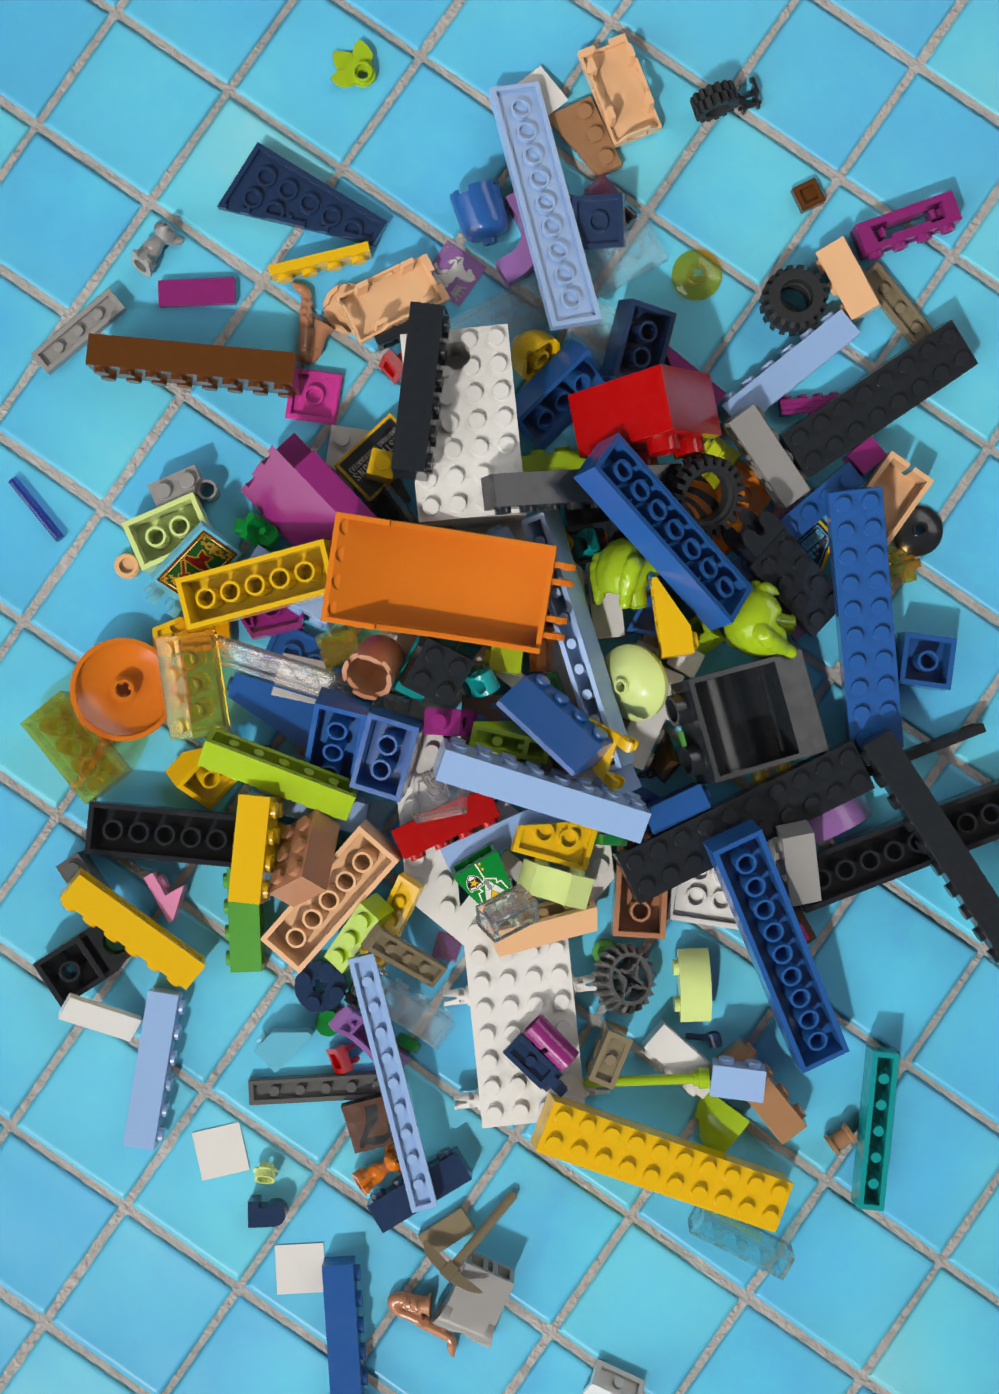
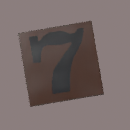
M382 1093L341 1104L355 1154L394 1144Z

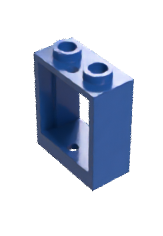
M692 782L646 804L651 813L647 824L649 832L655 835L712 808L709 803L712 797L706 786L703 787L700 783Z

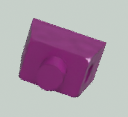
M425 708L423 733L425 735L471 737L473 724L477 722V711ZM465 718V728L463 729V719Z

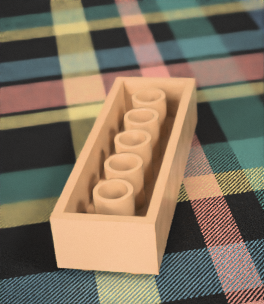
M365 819L334 854L327 891L295 907L289 905L260 940L294 970L300 973L352 915L359 903L368 897L402 858L399 848Z

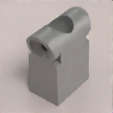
M472 1252L459 1268L461 1270L460 1273L483 1293L467 1292L452 1284L448 1296L435 1311L431 1323L451 1332L462 1333L471 1341L491 1349L494 1326H496L514 1286L515 1270L476 1252Z

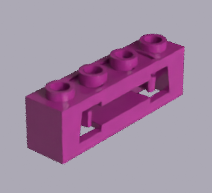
M950 190L856 224L850 235L860 261L868 258L869 261H874L883 257L887 251L893 250L896 253L907 248L908 244L916 241L917 244H921L930 240L932 235L937 233L943 236L956 230V225L962 220V216L954 194ZM929 212L924 216L925 223L894 233L883 241L887 236L886 230L920 219L923 213Z

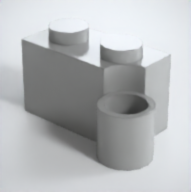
M195 464L147 485L156 507L191 492L209 503L217 501L221 494L218 485L211 480L204 479L201 470ZM209 485L214 486V493L210 497H204V488Z

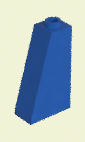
M235 672L234 677L231 676L227 684L228 698L301 747L307 749L315 704L274 696L271 693L274 686L313 699L317 698Z

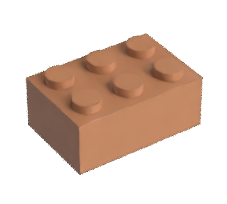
M315 810L283 828L280 847L275 857V869L270 878V895L295 907L327 891L340 829L338 822Z

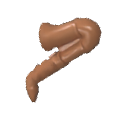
M292 282L291 285L296 292L301 294L297 354L302 363L309 365L318 361L322 355L326 339L335 330L317 319L314 321V327L311 328L313 325V318L311 317L313 313L311 308L313 306L311 290L303 284Z
M403 1290L395 1291L389 1295L387 1305L390 1312L398 1318L401 1317L446 1341L451 1357L455 1356L456 1336L450 1331L431 1323V1318L427 1317L431 1315L432 1292L418 1295Z

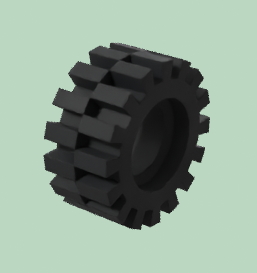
M723 80L721 83L717 81L713 85H706V88L699 89V92H695L693 97H690L695 118L700 123L710 122L712 119L717 120L720 116L724 117L728 112L734 111V108H737L738 104H740L732 80Z

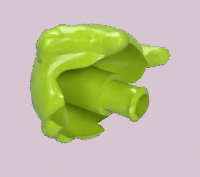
M627 537L611 541L602 551L596 552L592 557L590 582L594 605H600L605 599L606 593L619 595V606L622 609H642L648 605L646 586L649 585L648 573L653 571L656 576H660V574Z
M758 580L749 582L753 589L734 622L723 626L724 641L731 648L756 658H769L777 654L795 658L798 651L787 642V634H791L796 627L795 616L793 614L781 613V606L773 596L779 595L774 585L768 582L761 583Z

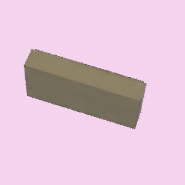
M461 1205L419 1232L418 1237L423 1245L426 1240L440 1253L474 1231L475 1226Z

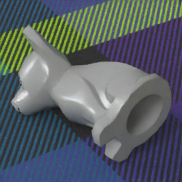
M156 222L154 225L155 235L147 239L139 249H133L131 262L133 266L146 277L152 276L164 245L178 246L184 242V238L176 236L173 227L166 222Z

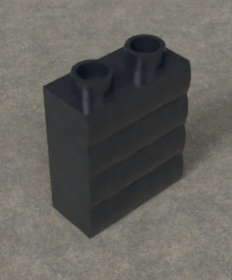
M801 649L797 650L798 654L795 658L777 655L670 685L673 695L667 696L665 707L672 725L675 727L682 726L687 746L680 748L679 759L686 776L689 778L695 776L697 783L701 785L718 783L829 750Z

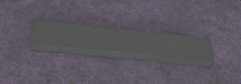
M376 1071L251 1077L248 1079L249 1105L356 1100L381 1093Z

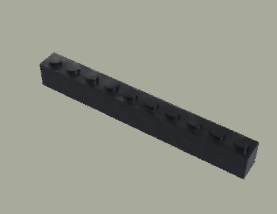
M883 728L857 745L861 751L859 755L866 766H871L875 773L872 775L874 781L881 789L885 788L889 794L887 797L889 804L895 811H900L904 817L901 819L902 824L908 832L913 831L918 839L915 841L917 847L924 855L928 854L932 861L929 863L931 869L938 877L942 876L946 882L943 885L946 892L951 898L957 899L960 904L958 907L959 912L966 920L970 919L974 925L972 932L980 942H985L988 947L986 951L988 957L994 964L999 963V897L891 730Z

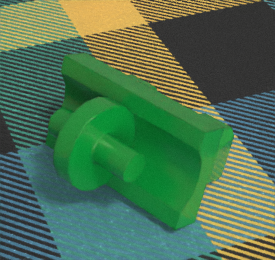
M249 512L246 518L237 517L233 527V532L240 535L241 538L254 547L260 545L269 552L271 551L270 546H273L278 541L280 535L279 530L274 525L268 524L256 514Z

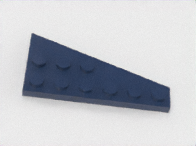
M259 142L256 143L217 206L222 211L362 243L368 241V244L371 246L376 245L388 226L386 220Z

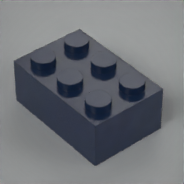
M633 298L618 300L599 376L615 380L659 364L664 365L677 313Z

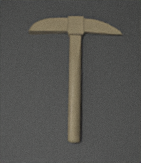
M509 1191L452 1261L449 1260L447 1262L426 1240L424 1241L426 1256L436 1269L440 1271L439 1273L450 1283L452 1282L467 1292L483 1293L460 1273L461 1270L459 1268L517 1199V1195L513 1191Z

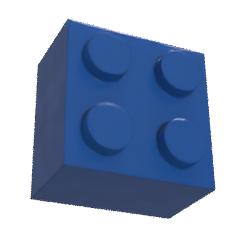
M912 632L898 633L896 658L899 685L939 691L951 690L957 638Z

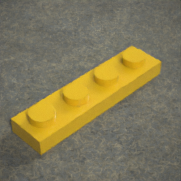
M368 241L268 265L274 283L287 284L292 282L293 278L301 276L311 278L318 275V272L325 270L335 272L341 270L343 266L350 264L360 266L367 263V260L372 259Z
M406 872L398 875L386 901L395 911L384 925V928L401 937L425 887ZM375 955L378 968L383 969L386 967L388 962Z

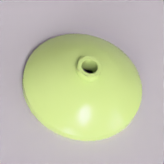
M624 644L611 650L604 661L621 717L630 721H643L655 716L665 704L668 694V679L661 661L651 650L638 644Z

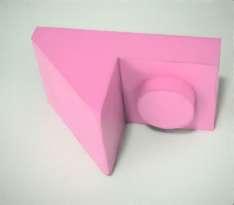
M156 871L144 877L167 922L170 923L177 919L185 898L188 883L170 893L168 889L170 883L164 874Z

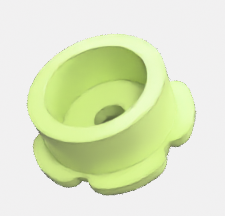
M261 1162L259 1167L253 1169L255 1173L254 1180L261 1184H272L275 1182L279 1171L274 1168V1164Z

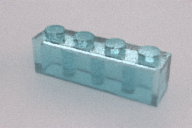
M697 1206L693 1208L688 1218L690 1234L781 1280H784L796 1259L790 1243L756 1226Z

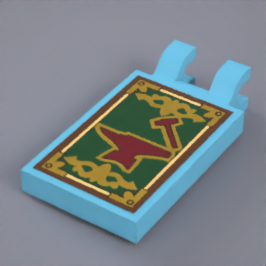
M201 521L150 574L151 580L154 582L144 589L145 593L148 594L146 600L155 606L162 598L163 593L169 595L170 598L164 602L165 606L168 607L166 612L171 617L176 618L182 611V606L175 579L232 564L242 554L241 548Z

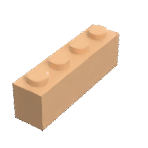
M590 896L586 910L573 909V907L547 901L490 916L491 942L498 956L502 957L598 931L597 906Z

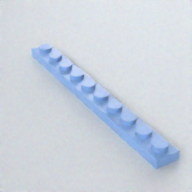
M371 952L349 957L348 963L411 1211L415 1213L438 1207L376 957Z

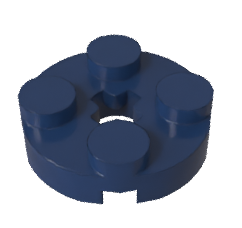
M318 959L309 962L296 976L294 989L298 1001L308 1011L324 1012L338 1006L344 997L347 981L345 974H342L333 964L327 960ZM317 979L327 983L328 986L324 988L325 992L321 993L319 990L314 989Z

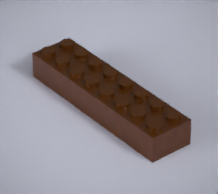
M93 333L88 335L85 363L93 370V373L98 374L105 381L115 382L117 378H121L133 384L151 381V384L156 386H167V383L177 384V387L192 389V385L202 386V389L207 391H217L218 388H226L228 392L237 394L243 393V390L253 391V394L259 396H268V393H278V396L282 398H293L294 395L301 396L302 372L304 369L303 363L297 353Z

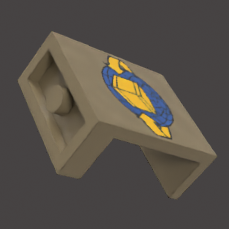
M604 1018L585 1064L588 1080L609 1089H614L633 1043V1038L626 1036L628 1028Z

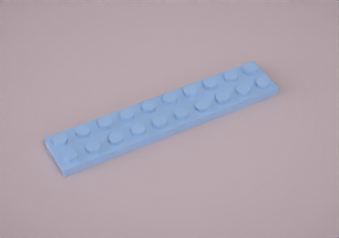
M539 81L490 87L488 94L550 331L600 323L602 320Z

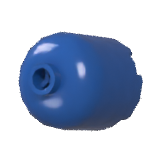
M491 179L468 185L469 191L460 194L459 190H456L450 194L451 204L464 238L472 243H482L483 247L496 244L498 242L497 237L504 234L509 223L498 180L493 183Z

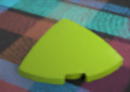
M709 1092L703 1099L701 1097L698 1099L696 1118L699 1120V1136L704 1146L725 1153L750 1121L728 1105L725 1100L720 1097L710 1096Z

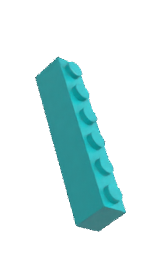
M866 1045L857 1131L858 1142L856 1143L851 1200L858 1209L884 1211L900 1055L889 1047Z

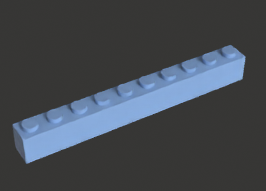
M558 510L542 512L521 520L527 541L557 545L556 561L575 564ZM555 568L553 578L570 579L574 582L573 588L552 585L548 609L550 615L568 618L567 624L558 625L553 623L555 632L565 635L564 641L558 642L578 707L589 718L623 735H627L577 570L564 571L563 569ZM617 747L609 771L622 768L634 762L633 753H627Z

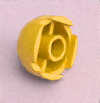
M531 329L517 335L512 342L510 350L512 368L525 381L526 379L530 381L560 351V343L552 335L539 329Z

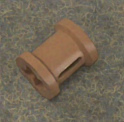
M845 1122L841 1123V1127L828 1136L826 1134L823 1136L837 1156L849 1144L858 1142Z

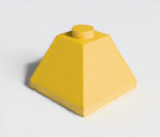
M203 748L182 752L165 772L177 788L211 810L237 781L198 766Z

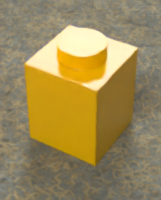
M373 447L365 479L390 485L393 477L391 470L393 453Z

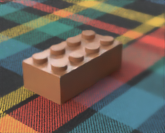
M645 831L642 839L652 835V833ZM627 840V846L635 843L633 841ZM616 846L615 852L625 848L626 846ZM616 861L611 918L612 935L665 939L668 891L639 905L634 900Z

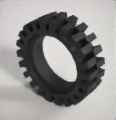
M693 454L691 459L684 458L681 460L684 466L677 464L673 468L677 474L669 473L667 479L673 481L671 486L666 484L665 486L688 512L686 494L690 484L701 474L707 472L714 473L721 484L722 494L720 502L709 516L694 520L710 538H712V535L718 536L721 534L720 529L727 531L730 528L727 521L734 523L737 520L732 515L733 512L741 513L742 507L737 506V501L744 502L745 496L738 494L740 491H745V485L738 483L743 480L742 475L736 473L738 469L736 466L731 465L730 461L711 454Z

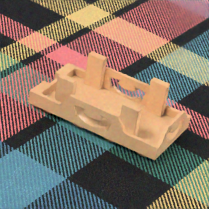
M625 33L608 39V45L599 49L592 45L577 52L584 75L615 148L659 132L662 129L654 108L655 102L638 58L635 57L636 54L633 46L628 42Z
M427 253L414 260L411 257L401 262V264L386 269L356 284L354 289L336 297V302L359 345L374 339V336L408 322L411 301L439 305L450 302V297L443 283L437 285L432 275L435 268Z

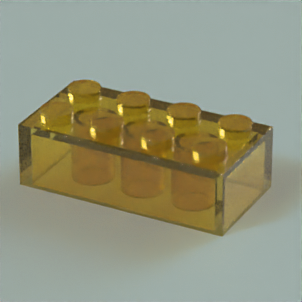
M69 691L58 692L20 723L85 804L98 800L133 771L108 739L99 736L80 714L79 717L76 715Z

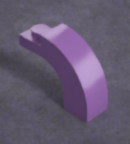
M514 192L505 197V206L520 230L521 239L518 246L511 253L496 261V270L508 291L526 280L534 270Z
M865 794L808 821L814 831L815 844L843 833L866 820L873 812Z
M354 1004L351 1007L346 1005L336 1012L328 1025L334 1032L356 1043L373 1061L361 1010ZM397 1043L404 1066L411 1058Z

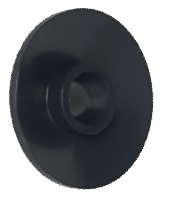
M917 505L895 535L893 541L905 554L911 556L926 555L935 550L941 542L943 535L942 522L933 510ZM917 525L923 527L924 531L922 534L917 533Z

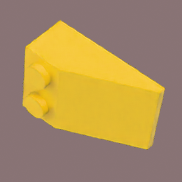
M652 577L649 585L660 660L692 656L695 653L694 649L699 647L697 632H692L691 625L658 578Z

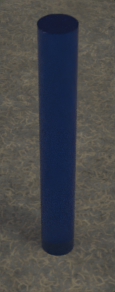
M17 477L10 479L8 483L56 542L62 540L65 537L64 534Z

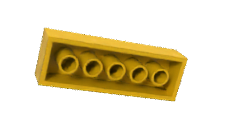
M320 539L176 578L175 582L187 630H202L323 598L332 540Z

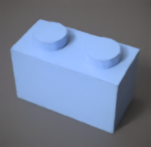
M724 1055L719 1056V1058H712L710 1096L763 1103L767 1073L765 1064H761L759 1060L745 1059V1062L735 1061L733 1057Z

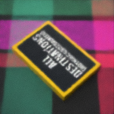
M391 414L387 415L334 464V467L368 503L379 495L383 486H389L365 479L373 447L393 453L396 419ZM393 475V477H392L391 483L394 482V481L397 479V478H394V475Z

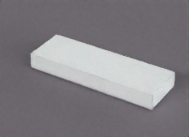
M69 993L58 1013V1019L126 1041H131L142 1022L140 1015Z

